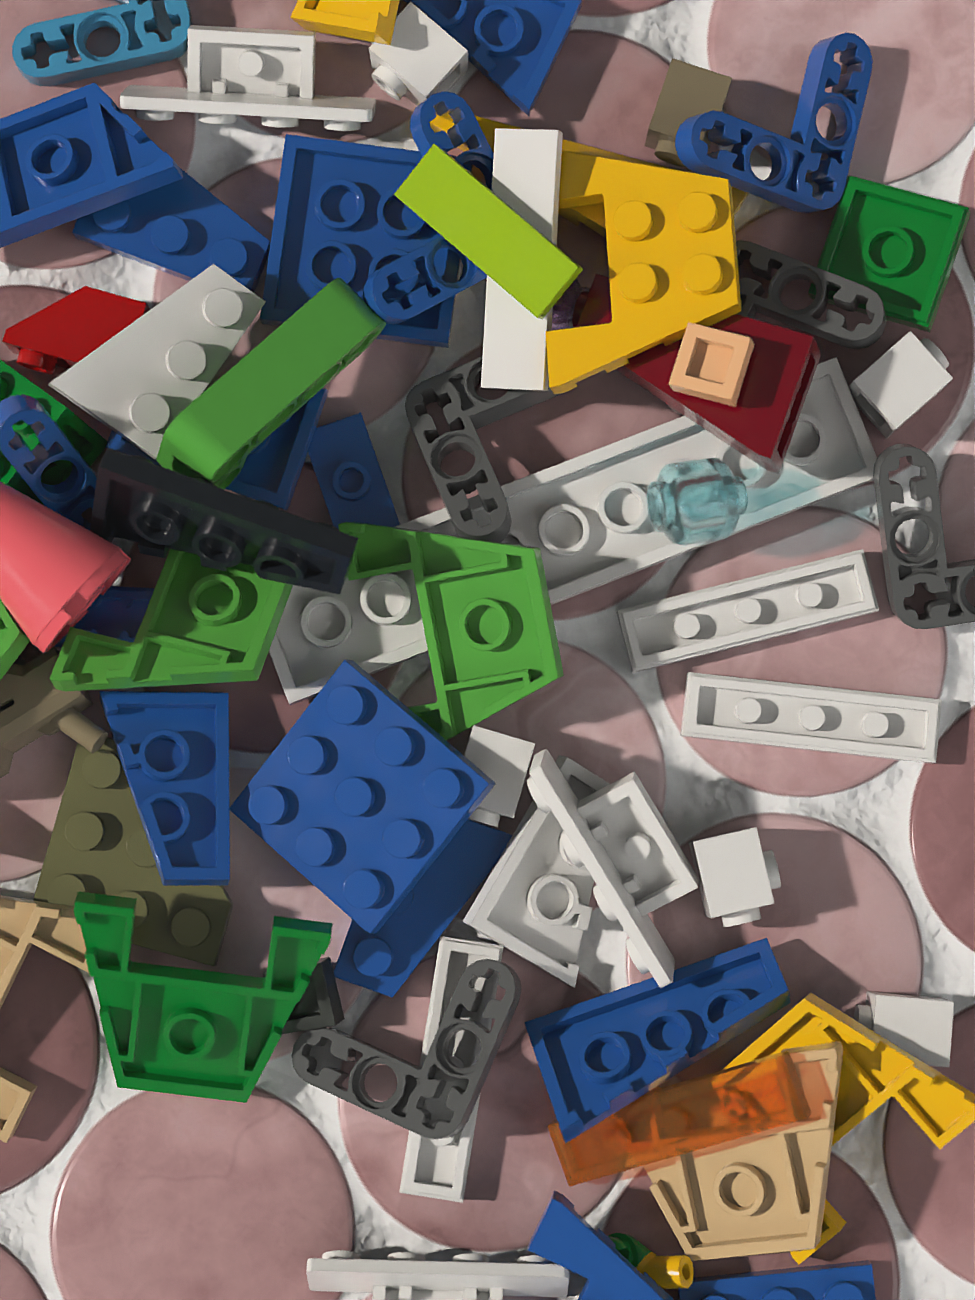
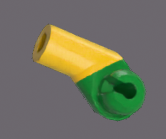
M616 1232L608 1236L616 1244L615 1249L641 1274L646 1272L661 1288L686 1289L691 1286L694 1269L689 1256H658L631 1235Z

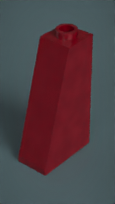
M596 274L590 291H583L579 295L573 311V327L612 322L609 277ZM739 314L732 315L709 326L710 328L751 337L754 343L735 407L672 390L669 381L683 338L667 346L661 343L629 358L628 364L615 369L764 469L779 474L821 353L815 337Z

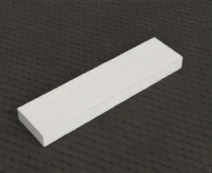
M495 128L492 191L556 245L563 133L559 130ZM488 275L486 283L481 388L548 391L549 375L546 331H552L553 307L543 319H539Z
M861 549L617 610L616 613L631 671L636 673L879 611L864 550Z
M688 672L681 736L933 764L936 763L942 700Z
M440 936L419 1067L422 1068L458 981L465 969L475 961L483 959L501 962L504 946L450 936ZM494 970L493 975L489 979L480 977L477 979L475 989L483 993L482 1001L477 1012H470L464 1007L460 1019L479 1022L489 1030L491 1029L492 1019L482 1017L487 1003L491 999L496 998L499 977L497 971ZM469 1030L459 1031L452 1036L448 1043V1056L456 1066L468 1068L475 1064L480 1057V1040ZM437 1068L434 1078L436 1080H446L447 1083L439 1098H427L424 1102L423 1108L431 1113L430 1125L435 1127L439 1120L451 1121L454 1111L446 1106L448 1094L452 1086H459L465 1091L469 1083L468 1079L451 1077ZM480 1094L467 1124L461 1132L453 1137L430 1139L409 1131L399 1193L463 1203Z

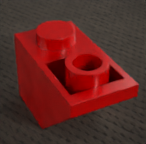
M84 286L7 328L2 342L14 354L18 355L16 363L20 366L45 374H53L55 366L66 369L71 368L151 309L145 302Z

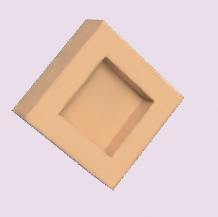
M688 322L669 381L670 387L675 392L735 407L754 348L751 337Z

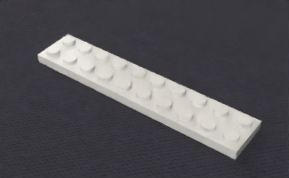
M837 357L817 365L779 474L764 469L686 416H682L501 486L512 520L510 531L502 542L540 548L550 603L552 605L874 481L873 470L877 456ZM479 496L469 498L468 501L473 519L478 522L480 527L490 524V513L484 510ZM446 508L396 526L397 528L458 536ZM409 569L351 581L348 580L347 576L340 595L293 585L269 649L270 656L290 705L317 696L344 660H353L371 675L428 653L413 570Z

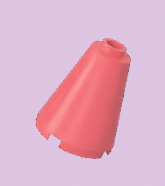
M0 481V600L33 646H36L45 653V651L48 652L68 634L70 627L74 628L89 612L87 609L100 594L103 596L125 570L131 558L122 551V548Z

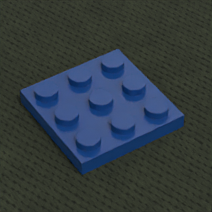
M286 134L263 300L266 303L261 308L260 314L262 324L280 326L320 290L338 277L342 278L363 299L364 285L368 277L376 270L441 237L436 230L394 195L423 158L420 151ZM462 165L470 173H472L473 165ZM439 249L434 256L433 266L439 278L446 282L455 283L458 281L461 258L451 249ZM412 261V265L416 268L415 262ZM418 274L398 285H392L387 278L389 288L382 295L387 304L398 302L402 309H404L401 304L402 297L423 285L419 281ZM428 291V296L431 298L432 294ZM456 295L404 322L386 324L376 339L449 348Z
M344 660L230 806V811L370 935L378 933L496 783L353 660Z

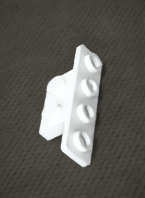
M191 25L188 28L187 88L128 85L120 94V108L136 109L137 118L151 121L171 120L174 118V112L199 113V121L209 124H231L236 122V115L261 116V124L269 127H295L299 125L300 118L324 120V128L329 130L355 131L361 129V122H372L376 112V99L315 95L316 32Z
M547 749L540 751L533 757L529 770L531 778L527 779L528 788L535 803L545 814L552 811L564 830L560 834V838L568 857L578 868L585 865L597 884L593 887L596 901L606 918L610 921L618 919L627 933L629 939L626 940V947L636 968L642 974L650 972L660 988L673 983L675 959L648 913L698 888L699 877L635 771L578 800Z
M333 1250L325 1252L322 1258L307 1259L306 1271L308 1286L311 1291L373 1293L372 1300H503V1296L566 1297L569 1284L568 1269L539 1255L520 1257L516 1263H490V1258L484 1255L459 1254L452 1258V1262L426 1261L425 1256L413 1252L392 1253L387 1256V1260L361 1259L358 1253L352 1251Z

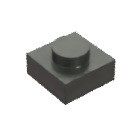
M330 957L319 959L310 976L309 984L301 1000L296 1003L282 1030V1034L336 1026L345 1019ZM267 970L262 973L263 978L266 977Z

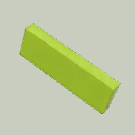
M436 144L432 145L394 193L406 206L539 319H543L583 270L581 266Z

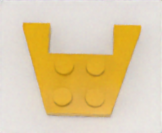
M562 150L559 209L604 203L612 322L546 331L549 388L554 394L570 391L578 387L577 382L603 370L609 373L629 363V358L661 343L667 346L682 339L688 322L709 327L742 311L732 187L728 179Z
M809 993L713 1077L733 1124L790 1117L778 1054L786 1048L841 1041L843 1056L832 1146L890 1097H894L939 1149L975 1121L974 1093L812 993ZM826 1198L821 1240L815 1249L790 1251L792 1258L798 1265L840 1232L847 1223Z

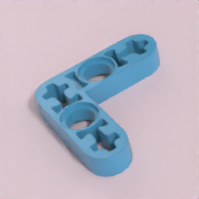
M129 0V3L42 21L24 27L15 37L12 45V57L22 76L30 83L40 87L55 86L171 61L181 57L188 50V28L193 25L188 0H164L166 12L172 25L181 24V26L172 29V39L166 42H161L157 33H148V31L156 29L158 25L152 1L161 0ZM100 27L113 28L120 34L118 49L107 57L92 55L87 50L89 35ZM74 34V45L81 61L73 63L67 50L53 53L49 56L50 66L39 68L34 59H27V57H32L36 54V44L41 42H47L51 51L69 49L70 47L65 36Z

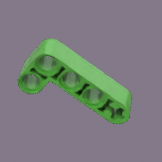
M342 278L334 279L189 404L172 421L163 435L156 459L157 462L169 470L192 478H203L219 488L226 489L242 470L247 455L362 354L379 336L386 326V322L377 316Z

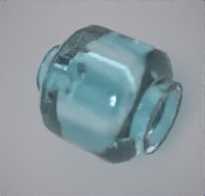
M703 458L666 464L659 472L657 480L650 483L647 491V508L653 528L657 532H663L673 544L690 545L728 538L737 527L739 515L746 512L748 505V495L744 481L740 476H733L730 467L720 458Z

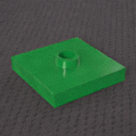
M848 175L844 192L839 200L817 268L864 285L876 292L883 302L886 320L930 332L970 217V209ZM811 283L808 294L811 299H815L817 291ZM829 291L828 304L835 305L833 296L836 291ZM859 303L855 311L867 314L866 304Z

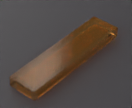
M787 1050L649 1091L566 1144L557 1119L553 1120L547 1127L570 1187L807 1119L811 1114V1110L790 1052Z

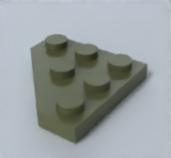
M107 737L102 747L95 753H91L77 743L33 900L74 907L78 891L137 898L132 939L133 945L216 966L233 908V902L224 886H163L114 740Z

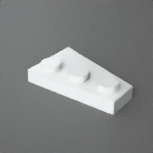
M212 264L48 385L155 460L157 459L166 429L189 404L204 392L266 301L215 264Z
M559 755L555 762L578 800L610 785L568 757ZM533 799L463 922L565 984L575 988L580 965L576 964L581 937L583 930L588 931L593 908L589 906L594 879L585 865L578 868L568 857L560 838V834L564 830L553 812L543 813Z

